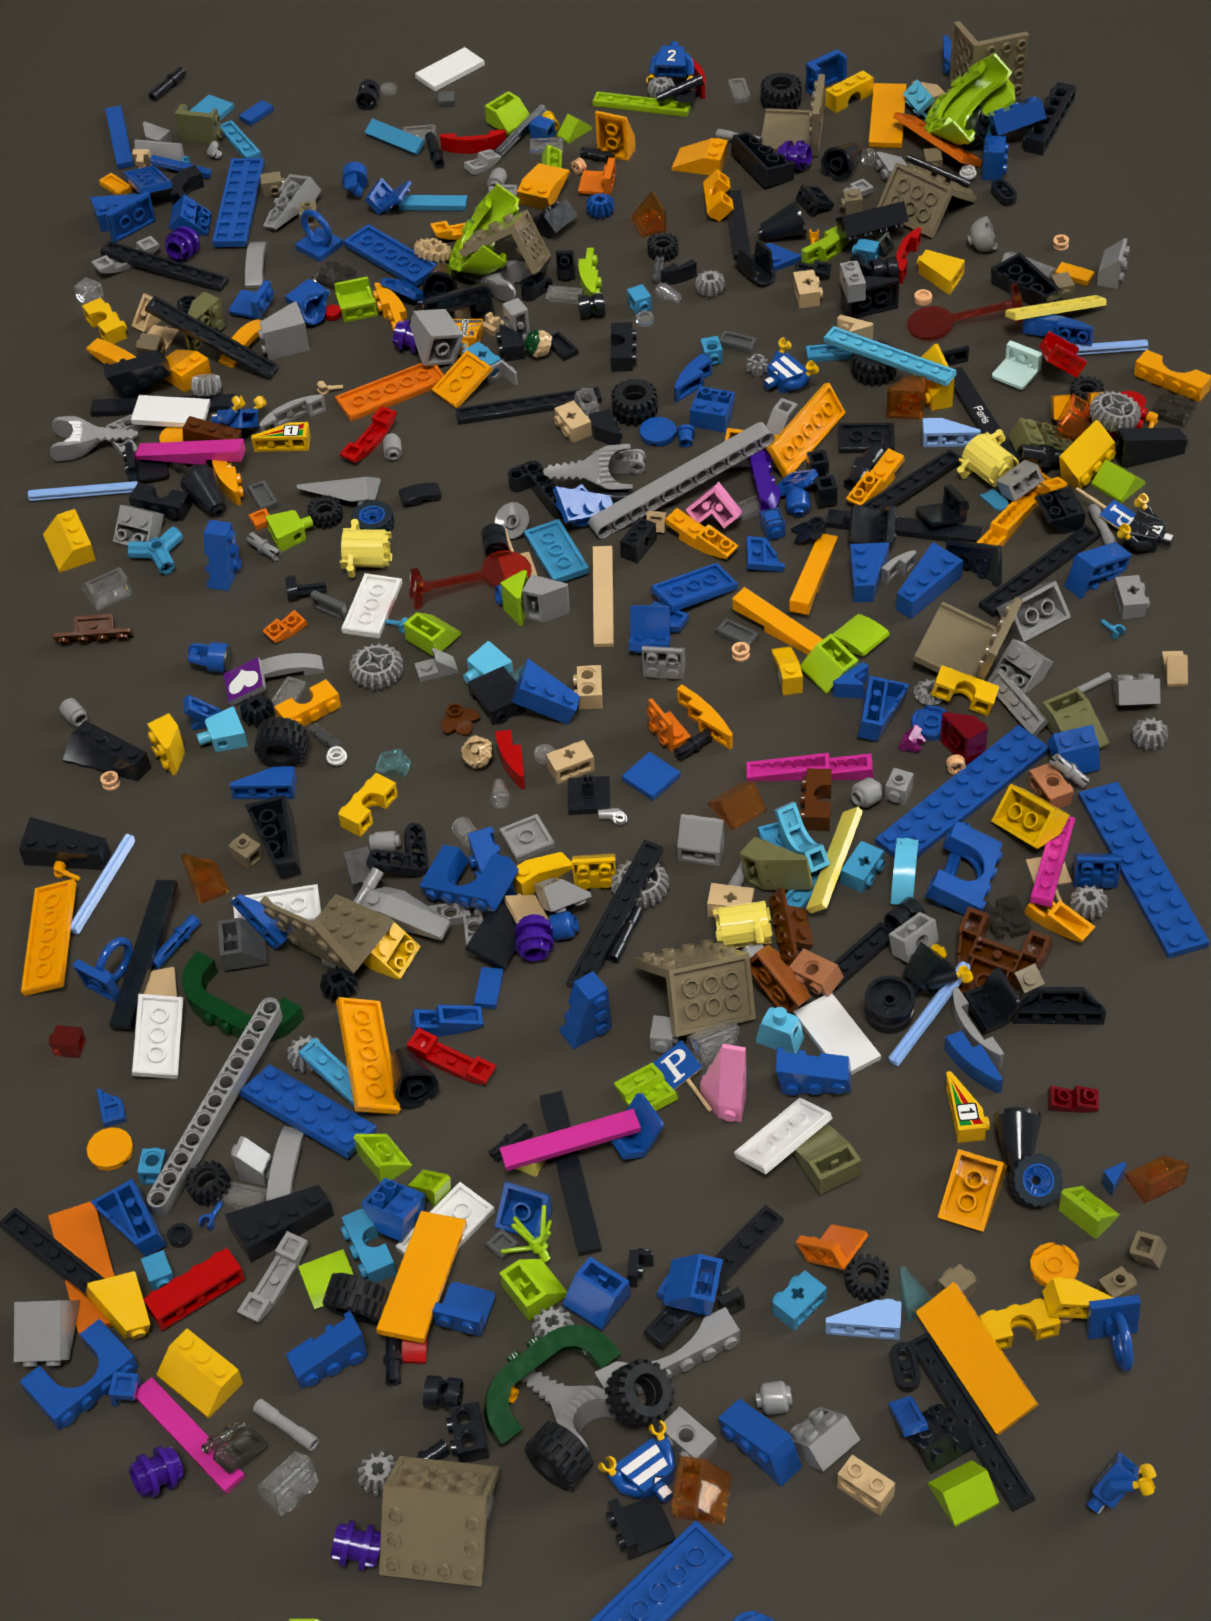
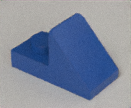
M862 662L834 680L833 696L839 698H864V683L868 680L869 666Z
M187 695L183 699L184 714L190 717L192 730L206 729L205 720L221 712V709L191 695Z

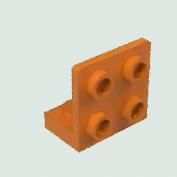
M608 158L607 165H604V171L584 170L578 193L596 195V193L602 194L604 192L605 195H611L616 178L615 158Z
M652 698L648 700L649 730L658 736L662 746H666L672 752L675 748L684 744L687 738L691 736L670 711L664 713Z
M832 1224L820 1239L800 1235L796 1244L807 1262L844 1270L866 1240L868 1234L864 1230Z

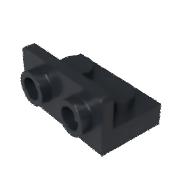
M802 184L796 196L798 203L812 217H815L818 209L832 210L834 206L829 197L815 185Z

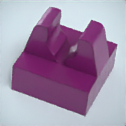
M916 724L904 733L898 748L903 752L906 750L914 753L920 751L922 747L919 745L926 741L920 733L922 729Z

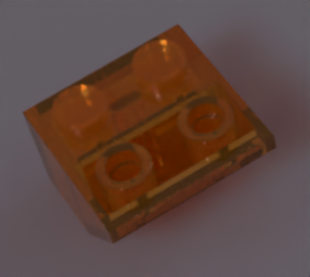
M680 1456L672 1499L673 1517L724 1525L732 1475L706 1459Z

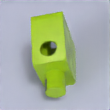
M295 510L265 516L268 531L277 548L282 552L305 541V529L314 527L311 516L300 519Z

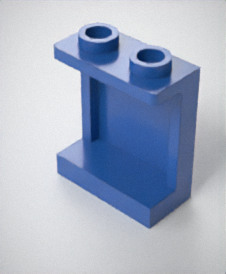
M836 49L806 63V92L811 96L813 95L814 82L818 81L819 74H825V87L845 80L847 78V56Z

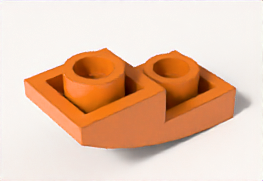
M293 610L282 621L276 618L262 631L274 643H277L298 633L308 623L300 614Z

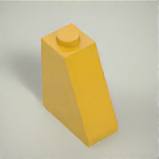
M926 249L917 260V266H919L918 274L945 293L951 295L964 275L965 260Z
M135 1271L87 1283V1297L124 1339H140L146 1333H149L150 1321Z

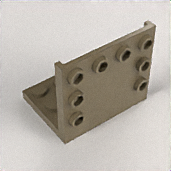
M960 21L954 22L949 82L952 83L958 76L962 77L969 71L968 68L996 53L1012 71L1008 79L1015 86V95L1023 94L1029 34L1021 32L978 42Z
M819 74L818 81L814 82L811 110L766 108L761 134L764 140L763 145L774 148L773 152L777 154L778 147L784 144L785 141H792L795 145L798 140H803L811 146L812 156L819 155L825 117V74Z
M896 163L877 207L904 201L909 222L903 223V225L912 229L920 227L922 228L921 233L934 238L952 196L974 203L977 201L978 196L974 195V191L969 188L962 187L953 181L948 183L945 181V177L938 174L936 177L932 176V171L914 166L910 163L907 166Z
M527 209L514 216L512 213L503 218L504 221L500 223L495 221L489 224V228L484 231L481 228L473 232V235L466 240L463 248L459 251L463 258L477 251L482 245L487 246L512 234L517 244L516 249L524 257L525 267L528 271H531L532 275L539 272L551 256Z
M1016 597L1013 604L1008 603L1003 613L1007 616L1002 615L997 627L942 601L912 661L937 673L941 665L985 680L1023 600Z
M337 894L334 895L313 922L274 905L267 896H264L259 902L265 908L264 913L276 921L275 925L281 931L288 934L287 939L290 942L298 945L300 949L352 973H355L394 924L390 917Z
M708 939L700 941L701 944L698 945L683 944L681 948L675 950L674 948L661 949L660 953L656 954L654 952H644L641 954V957L634 958V967L666 978L672 1036L678 1037L756 1019L749 953L734 949V946H724V943H715L714 940Z
M399 1456L383 1486L379 1575L482 1587L484 1580L487 1503L498 1481L500 1467Z

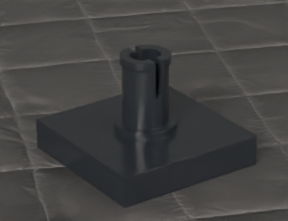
M583 775L582 777L568 778L569 815L598 814V810L610 809L609 776L593 777L589 775L587 777V775Z

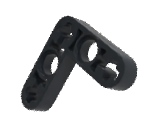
M410 823L406 827L404 832L405 853L374 849L367 857V866L370 869L375 867L381 872L410 876L424 875L428 867L425 830L422 825ZM415 846L419 848L421 852H415L412 850L411 847ZM392 860L400 861L402 866L395 865Z

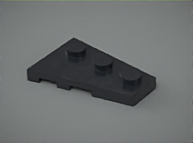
M958 540L946 541V550L963 560V569L971 570L977 573V576L987 578L998 586L1002 584V546Z

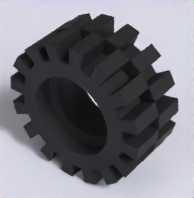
M658 232V235L653 234L652 237L650 236L649 240H647L648 257L653 261L657 256H662L664 262L665 260L671 261V258L674 260L675 256H678L679 253L676 236H672V233L667 235V232H663V234Z
M1084 375L1080 376V379L1078 377L1075 378V381L1073 380L1070 386L1072 403L1075 402V406L1080 405V408L1084 407L1087 403V393L1104 392L1103 382L1101 383L1100 379L1096 380L1094 376L1090 378V375H1087V378H1084Z
M322 495L321 499L316 497V501L313 499L310 501L311 504H308L307 508L308 516H311L313 525L317 529H320V527H322V530H326V527L332 529V525L336 527L338 526L337 522H342V507L339 499L337 500L336 497L331 498L328 495L325 498V495Z
M206 1160L203 1161L202 1166L198 1163L196 1165L197 1169L192 1168L190 1170L191 1175L187 1174L186 1189L193 1200L199 1205L204 1203L205 1206H209L210 1201L212 1204H216V1199L219 1198L221 1201L223 1199L222 1194H228L227 1188H231L229 1183L231 1179L219 1162L216 1163L214 1160H211L209 1164ZM214 1179L210 1185L202 1187L206 1181Z
M863 1254L858 1256V1260L854 1257L851 1263H848L845 1273V1286H847L848 1293L852 1292V1297L855 1299L859 1296V1301L862 1302L864 1298H867L868 1302H872V1297L875 1300H879L880 1294L884 1296L889 1287L888 1266L885 1267L884 1260L879 1262V1257L876 1255L874 1259H871V1254H867V1258H863ZM863 1272H870L877 1279L874 1283L864 1284L858 1280V1275Z

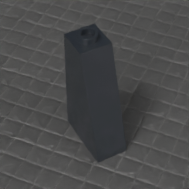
M1120 428L1117 433L1116 454L1114 458L1119 466L1126 469L1185 454L1188 439L1180 428Z

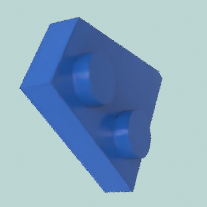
M772 243L765 244L772 251L773 269L775 272L794 265L796 261L801 262L800 254Z

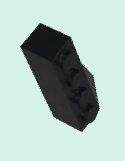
M86 720L72 732L63 757L64 763H78L80 767L87 768L89 766L97 768V771L103 773L105 771H115L119 777L139 781L151 769L147 752Z

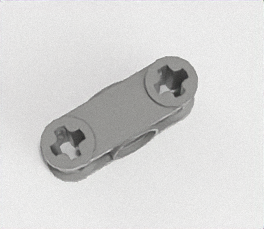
M641 449L618 452L609 462V473H643L645 471V452Z

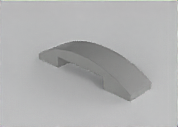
M152 236L136 242L137 248L135 249L154 254L160 245ZM107 255L91 261L92 265L100 273H117L135 267L128 263L110 259Z
M267 241L250 242L248 245L245 263L246 288H259L264 281L263 267L264 258L267 255Z
M306 396L279 406L260 422V432L284 425L305 414L313 417L326 411L324 396Z
M292 653L261 660L264 678L304 671L305 676L324 673L322 658L316 654Z
M958 987L953 988L952 1013L958 1031H963L972 1047L981 1044L993 1064L998 1068L1002 1067L1004 1052L993 1037L983 1039L968 1017V1001Z
M284 1126L278 1138L269 1174L266 1201L293 1193L292 1184L300 1150H303L306 1134L294 1127Z
M288 1231L286 1232L275 1250L276 1257L253 1293L249 1291L237 1311L238 1314L259 1323L271 1311L286 1290L301 1262L308 1244L306 1239Z

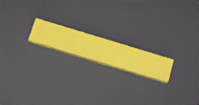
M1093 295L1005 310V317L1021 320L1105 306L1107 299Z
M859 807L842 813L827 853L830 865L821 868L806 908L810 913L826 909L862 816L863 811Z

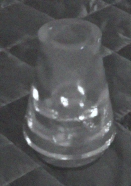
M660 282L655 289V295L658 299L676 304L681 300L682 294L678 293L666 282Z
M496 779L493 782L490 802L495 808L503 809L509 805L511 796L506 788L505 781Z

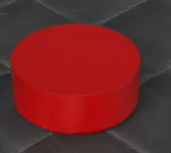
M338 305L326 306L325 319L334 321L341 317V308Z

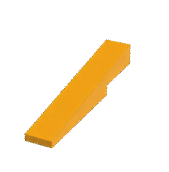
M1032 489L1018 500L1012 501L991 522L990 529L976 543L1000 545L1003 547L1037 506L1034 497L1042 494Z
M822 534L816 539L789 600L790 612L809 615L816 593H819L838 541V536Z
M745 587L732 598L733 610L763 625L764 632L807 655H809L816 644L823 640Z

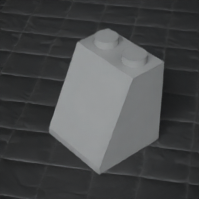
M297 302L289 304L259 322L261 330H258L260 341H263V344H261L263 355L266 354L269 360L310 351L305 322Z
M446 309L414 311L410 328L423 366L455 364L463 333Z
M80 1300L14 1302V1362H23V1367L38 1366V1361H46V1366L61 1365V1360H70Z

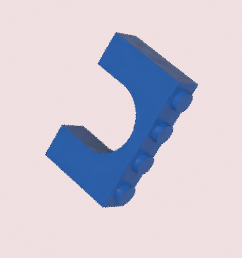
M956 820L948 831L943 848L968 860L975 869L976 880H961L938 869L930 881L925 896L965 915L968 906L982 911L986 904V901L983 900L984 896L988 895L992 887L989 882L997 872L995 864L999 863L1003 854L1000 851L1003 843Z
M443 845L419 885L424 891L425 897L432 901L441 900L447 904L455 903L466 908L470 906L481 911L489 910L495 912L519 870L511 858L492 854L478 878L469 884L457 886L458 878L469 859L459 847Z
M100 1319L80 1333L85 1347L99 1361L98 1369L91 1380L75 1388L62 1387L56 1384L40 1365L20 1380L25 1393L59 1431L71 1425L84 1411L91 1409L101 1397L109 1394L114 1372L134 1373L139 1368L134 1355Z

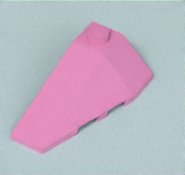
M722 1044L714 1057L713 1063L709 1065L707 1073L701 1079L700 1089L701 1095L710 1105L716 1116L728 1122H741L747 1100L746 1047Z

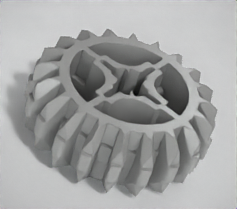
M1113 390L1110 393L1104 391V393H1099L1092 400L1089 407V417L1092 418V422L1098 420L1105 430H1109L1110 433L1113 431L1117 434L1120 428H1135L1141 417V407L1138 406V402L1133 401V397H1127V394L1123 395L1120 391L1115 393Z
M371 643L370 647L364 646L363 650L357 649V654H353L352 660H350L352 679L354 683H357L359 687L363 686L365 690L371 688L374 691L376 688H379L382 691V688L385 686L389 688L390 684H396V681L401 679V674L403 673V659L399 651H396L394 647H389L388 644L382 646L379 643L374 646Z
M626 860L625 865L619 864L618 869H616V875L612 876L611 891L613 894H615L632 861ZM659 862L635 904L636 906L643 907L645 910L649 905L654 908L655 902L661 903L662 898H666L669 889L668 875L664 867H660Z

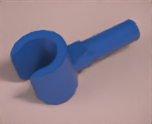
M218 1202L209 1215L204 1214L199 1218L198 1223L201 1228L208 1221L210 1222L207 1225V1229L211 1231L215 1228L214 1219L223 1203Z

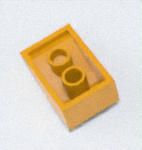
M596 111L597 148H601L603 151L614 152L615 157L612 156V158L628 161L636 150L635 135L628 118Z
M710 138L681 147L673 163L672 171L711 175L716 169L722 172L728 159V140Z
M538 163L523 178L517 190L520 204L543 210L556 202L570 170Z
M175 350L166 356L171 374L163 379L184 393L191 389V382L194 376L212 374L209 359L198 351Z
M958 1149L937 1218L984 1232L999 1195L1007 1165L1000 1161Z

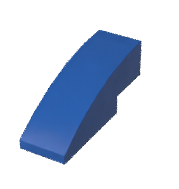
M703 353L691 361L678 377L674 386L675 402L678 403L697 391L700 386L703 387L704 379L712 375V360Z
M437 1005L436 1010L414 1009L410 1018L412 1036L417 1028L441 1037L483 1027L481 1006Z
M962 1030L946 1036L944 1050L952 1061L965 1074L985 1088L997 1094L1002 1092L1003 1078L982 1045L972 1047Z

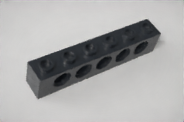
M1057 82L1055 87L1051 88L1049 97H1046L1043 106L1046 119L1029 126L1028 134L1024 135L1022 144H1025L1024 152L1044 155L1075 100V85Z

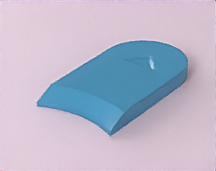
M993 488L987 493L979 495L982 500L997 511H1003L1009 505L1008 500Z

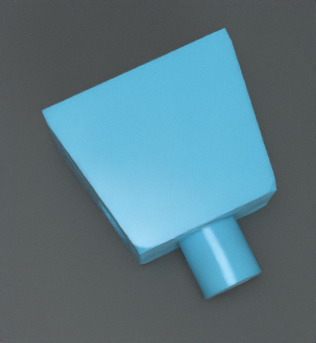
M487 641L467 659L468 672L463 674V678L468 684V681L502 666L513 676V664L505 654L490 641Z
M234 706L205 720L207 731L196 734L200 746L211 742L216 752L248 746L245 732Z
M770 1007L760 1024L756 1043L777 1050V1047L784 1048V1052L797 1054L804 1041L800 1019L795 1015L787 1013L783 1007Z

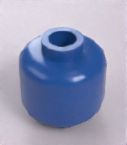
M793 488L787 493L785 499L786 509L789 514L799 518L810 511L811 501L807 491L803 488Z
M563 911L549 916L548 921L553 926L552 938L555 941L572 939L575 937L576 932L579 931L577 917L572 915L571 912Z

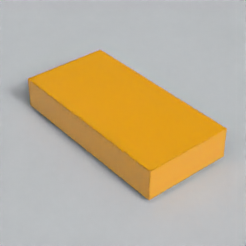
M113 173L98 180L100 186L114 195H126L133 191L130 184Z
M1061 262L1055 271V274L1068 272L1074 283L1084 286L1089 285L1095 271Z

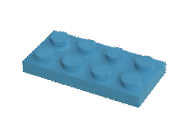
M559 519L524 531V537L551 580L565 582L589 573L587 563Z

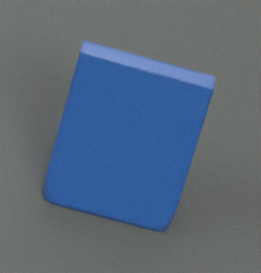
M1125 1162L1104 1170L1102 1185L1110 1196L1114 1194L1124 1178Z

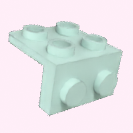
M1010 340L1006 347V358L992 373V378L1023 390L1041 370L1043 353Z

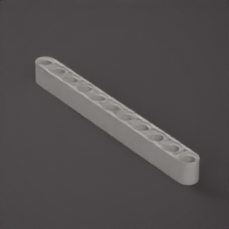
M756 423L596 513L589 519L588 524L600 539H604L635 522L639 517H644L648 511L658 509L766 448L774 441V434L764 423Z
M266 998L259 1004L149 1191L147 1202L154 1215L163 1217L172 1210L186 1186L187 1174L191 1175L190 1170L192 1168L196 1169V1165L200 1162L239 1095L240 1089L243 1088L282 1021V1011L279 1002L275 998ZM261 1028L264 1029V1030L261 1031V1032H256L258 1029H261ZM242 1065L240 1069H234L235 1067ZM227 1084H232L228 1088H223ZM216 1103H221L217 1107H212ZM205 1122H210L206 1126H201ZM198 1141L196 1145L190 1146L192 1142ZM181 1161H187L184 1165H178ZM176 1180L172 1185H167L169 1181ZM164 1200L162 1204L155 1205L157 1201Z

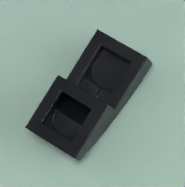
M688 90L677 95L676 101L694 103L697 91Z
M691 259L680 266L673 263L662 269L661 285H674L697 277V262Z
M815 260L813 265L796 261L794 272L814 270L815 275L819 279H826L830 277L832 264Z
M438 483L415 484L399 489L398 492L403 505H421L422 500L440 501L442 496Z

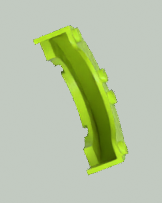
M996 53L968 68V72L962 77L958 76L950 84L951 89H948L947 93H942L938 97L925 119L927 124L924 127L929 133L956 145H968L974 140L975 131L973 129H965L967 120L973 115L975 108L990 93L1009 82L1008 78L1012 73Z
M498 183L476 207L471 221L468 219L461 230L463 232L461 238L455 242L449 261V266L454 272L489 275L499 268L502 269L507 263V255L502 252L500 255L494 253L493 247L495 242L487 246L482 245L477 251L463 258L459 252L466 240L473 235V232L481 228L484 231L489 228V224L495 221L500 223L504 221L503 218L511 213L514 216L518 212L519 198Z

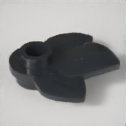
M813 517L808 522L800 523L791 528V531L798 533L794 542L801 544L810 539H818L826 528V522L822 517Z

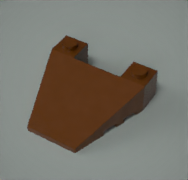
M968 906L959 927L957 965L961 961L969 964L973 980L968 983L961 982L958 986L959 990L963 994L965 991L982 986L995 968H1000L1007 976L1014 991L1017 992L1018 990L1010 975L1034 963L1039 971L1045 965L1053 946L1052 937L1030 929L1022 950L1013 949L984 938L991 923L989 914Z

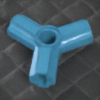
M171 527L160 538H153L149 542L129 541L128 556L129 558H151L160 573L170 574L175 569V564L169 551L183 539V535L177 528Z

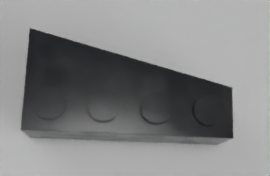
M749 132L733 135L731 153L764 187L793 181L796 165L794 161H787L785 159L786 156L780 153L778 155L773 152L774 148L762 145V141Z
M904 201L835 218L840 239L846 238L847 241L857 239L856 235L859 234L865 237L873 235L872 231L877 230L878 233L888 231L887 227L893 226V229L903 227V223L909 222Z
M1020 252L991 268V283L994 286L1030 305L1062 301V290Z
M285 794L245 805L280 878L300 874L301 869L293 814Z
M32 817L29 818L19 847L24 865L53 867L56 861H61L66 864V868L103 870L111 855L106 838Z
M320 1185L225 1214L231 1233L251 1263L274 1251L287 1231L300 1236L334 1216L331 1202Z

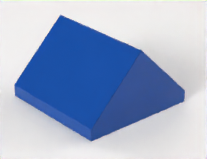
M506 1181L495 1227L518 1234L511 1227L513 1223L516 1224L513 1221V1217H517L534 1238L539 1236L542 1205H546V1224L552 1214L550 1195Z

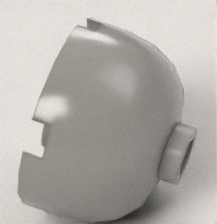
M988 216L976 220L970 228V235H967L970 245H974L976 250L985 253L997 250V243H994L996 237Z

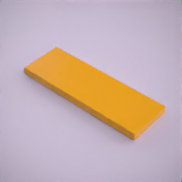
M874 83L869 147L902 148L904 125L894 119L893 116L895 112L905 113L906 97L903 93L906 91V84Z
M830 383L823 384L767 447L783 479L790 472H795L806 459L807 452L813 451L846 413Z
M74 879L35 888L21 993L24 996L64 987L77 884Z
M338 997L336 1005L355 1111L399 1114L401 1109L400 1103L395 1099L393 1093L391 1055L381 1002Z
M425 1211L420 1212L376 1328L377 1334L424 1344L434 1317V1305L436 1302L439 1303L467 1226L466 1219Z
M955 1282L916 1311V1314L997 1435H1001L1039 1406Z

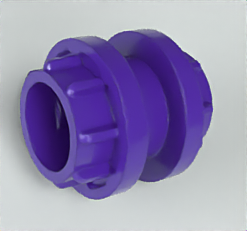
M798 140L795 145L792 141H785L784 144L778 147L777 154L781 153L786 156L785 159L787 161H794L796 163V170L803 171L811 164L812 149L803 140Z
M178 227L165 239L167 254L178 261L189 259L199 250L200 240L198 234L190 227Z
M405 319L404 322H397L392 343L398 346V350L403 351L406 346L411 348V353L416 354L418 350L410 328L411 320Z
M537 914L527 915L520 919L519 923L515 926V937L517 938L515 947L517 953L525 960L531 962L547 958L554 949L552 924L545 917Z
M162 1446L154 1448L153 1457L149 1459L142 1453L136 1456L135 1462L129 1467L132 1483L138 1494L142 1497L149 1495L151 1498L160 1495V1487L166 1485L169 1490L177 1487L178 1481L184 1476L179 1456L171 1447L164 1449Z
M349 1520L348 1525L340 1523L336 1528L330 1554L331 1558L339 1560V1566L342 1567L346 1566L347 1560L359 1562L358 1570L364 1571L365 1566L375 1567L380 1551L381 1532L374 1531L375 1525L368 1524L366 1531L354 1529L356 1521Z

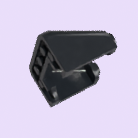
M477 283L423 298L415 304V311L446 309L447 312L474 305L476 312L482 311L484 315L491 312L493 316L495 315L491 291L484 283Z

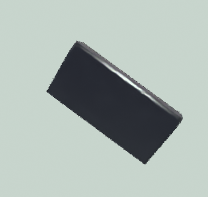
M969 346L942 351L948 366L968 361Z

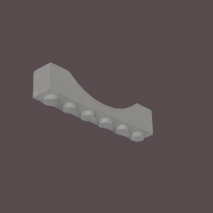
M725 1307L710 1316L704 1317L695 1335L681 1349L669 1356L652 1361V1364L655 1362L659 1363L660 1369L665 1368L668 1372L666 1374L667 1378H672L680 1372L691 1370L702 1361L713 1359L716 1354L725 1349L731 1350L736 1347L740 1342V1329ZM616 1361L596 1371V1385L605 1390L609 1386L606 1382L608 1378L612 1377L611 1373L628 1363ZM635 1382V1395L643 1394L644 1391L642 1387Z

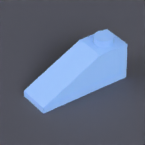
M923 418L922 420L923 447L967 446L971 439L980 435V429L944 418Z
M893 1299L875 1300L827 1317L825 1334L899 1340L901 1302Z

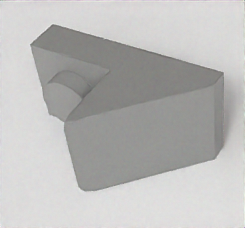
M432 648L433 659L414 663L420 682L458 673L454 657L435 648Z

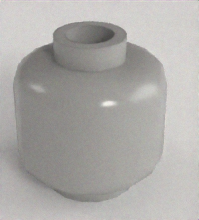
M870 777L855 783L851 790L853 803L862 808H868L879 802L882 798L881 784Z
M784 1381L762 1383L760 1392L756 1393L757 1407L763 1408L764 1413L768 1416L787 1413L789 1406H793L791 1388L786 1386Z

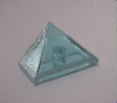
M900 1267L899 1282L906 1321L912 1322L917 1316L916 1311L930 1301L932 1297L905 1267Z

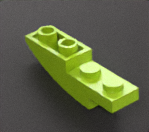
M835 226L824 232L823 239L801 249V262L812 264L815 260L826 262L841 252L849 241L846 238L840 239L838 228Z
M587 248L586 259H579L578 263L582 292L590 297L593 293H600V288L602 287V277H598V270L594 266L598 264V256L594 255V248Z

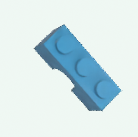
M362 1208L341 1217L343 1227H340L344 1240H350L351 1242L349 1250L353 1259L358 1258L360 1262L357 1267L361 1277H367L368 1280L378 1283L396 1275L395 1264L386 1244L378 1247L367 1246L369 1241L379 1237V1233L364 1209Z

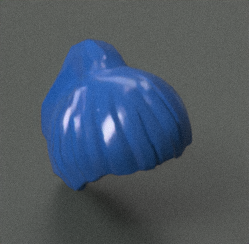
M328 289L309 295L300 302L298 307L306 326L317 325L323 321L326 314V301L330 294Z

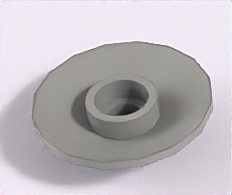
M510 502L498 510L495 516V523L503 525L507 530L509 539H516L527 529L529 514L523 505L517 502Z

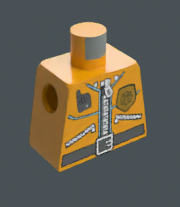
M453 319L463 333L458 352L462 355V350L477 342L481 343L484 335L483 320Z

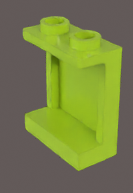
M368 277L334 284L336 298L341 308L344 323L378 316L376 300L373 298Z

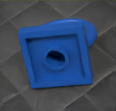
M307 209L302 213L301 224L307 236L295 244L296 250L321 262L344 245L343 239L332 234L329 224L321 214L311 209ZM308 216L315 218L323 229L318 227L312 231L308 224Z
M125 937L115 938L102 950L95 968L79 959L72 966L86 988L116 1003L120 992L116 982L124 975L128 968L133 952L132 944ZM123 946V959L117 970L111 974L104 969L106 961L117 947Z
M1139 1295L1089 1301L1086 1328L1088 1339L1110 1337L1118 1367L1124 1372L1130 1371L1133 1366V1346L1130 1334L1137 1333L1141 1306Z

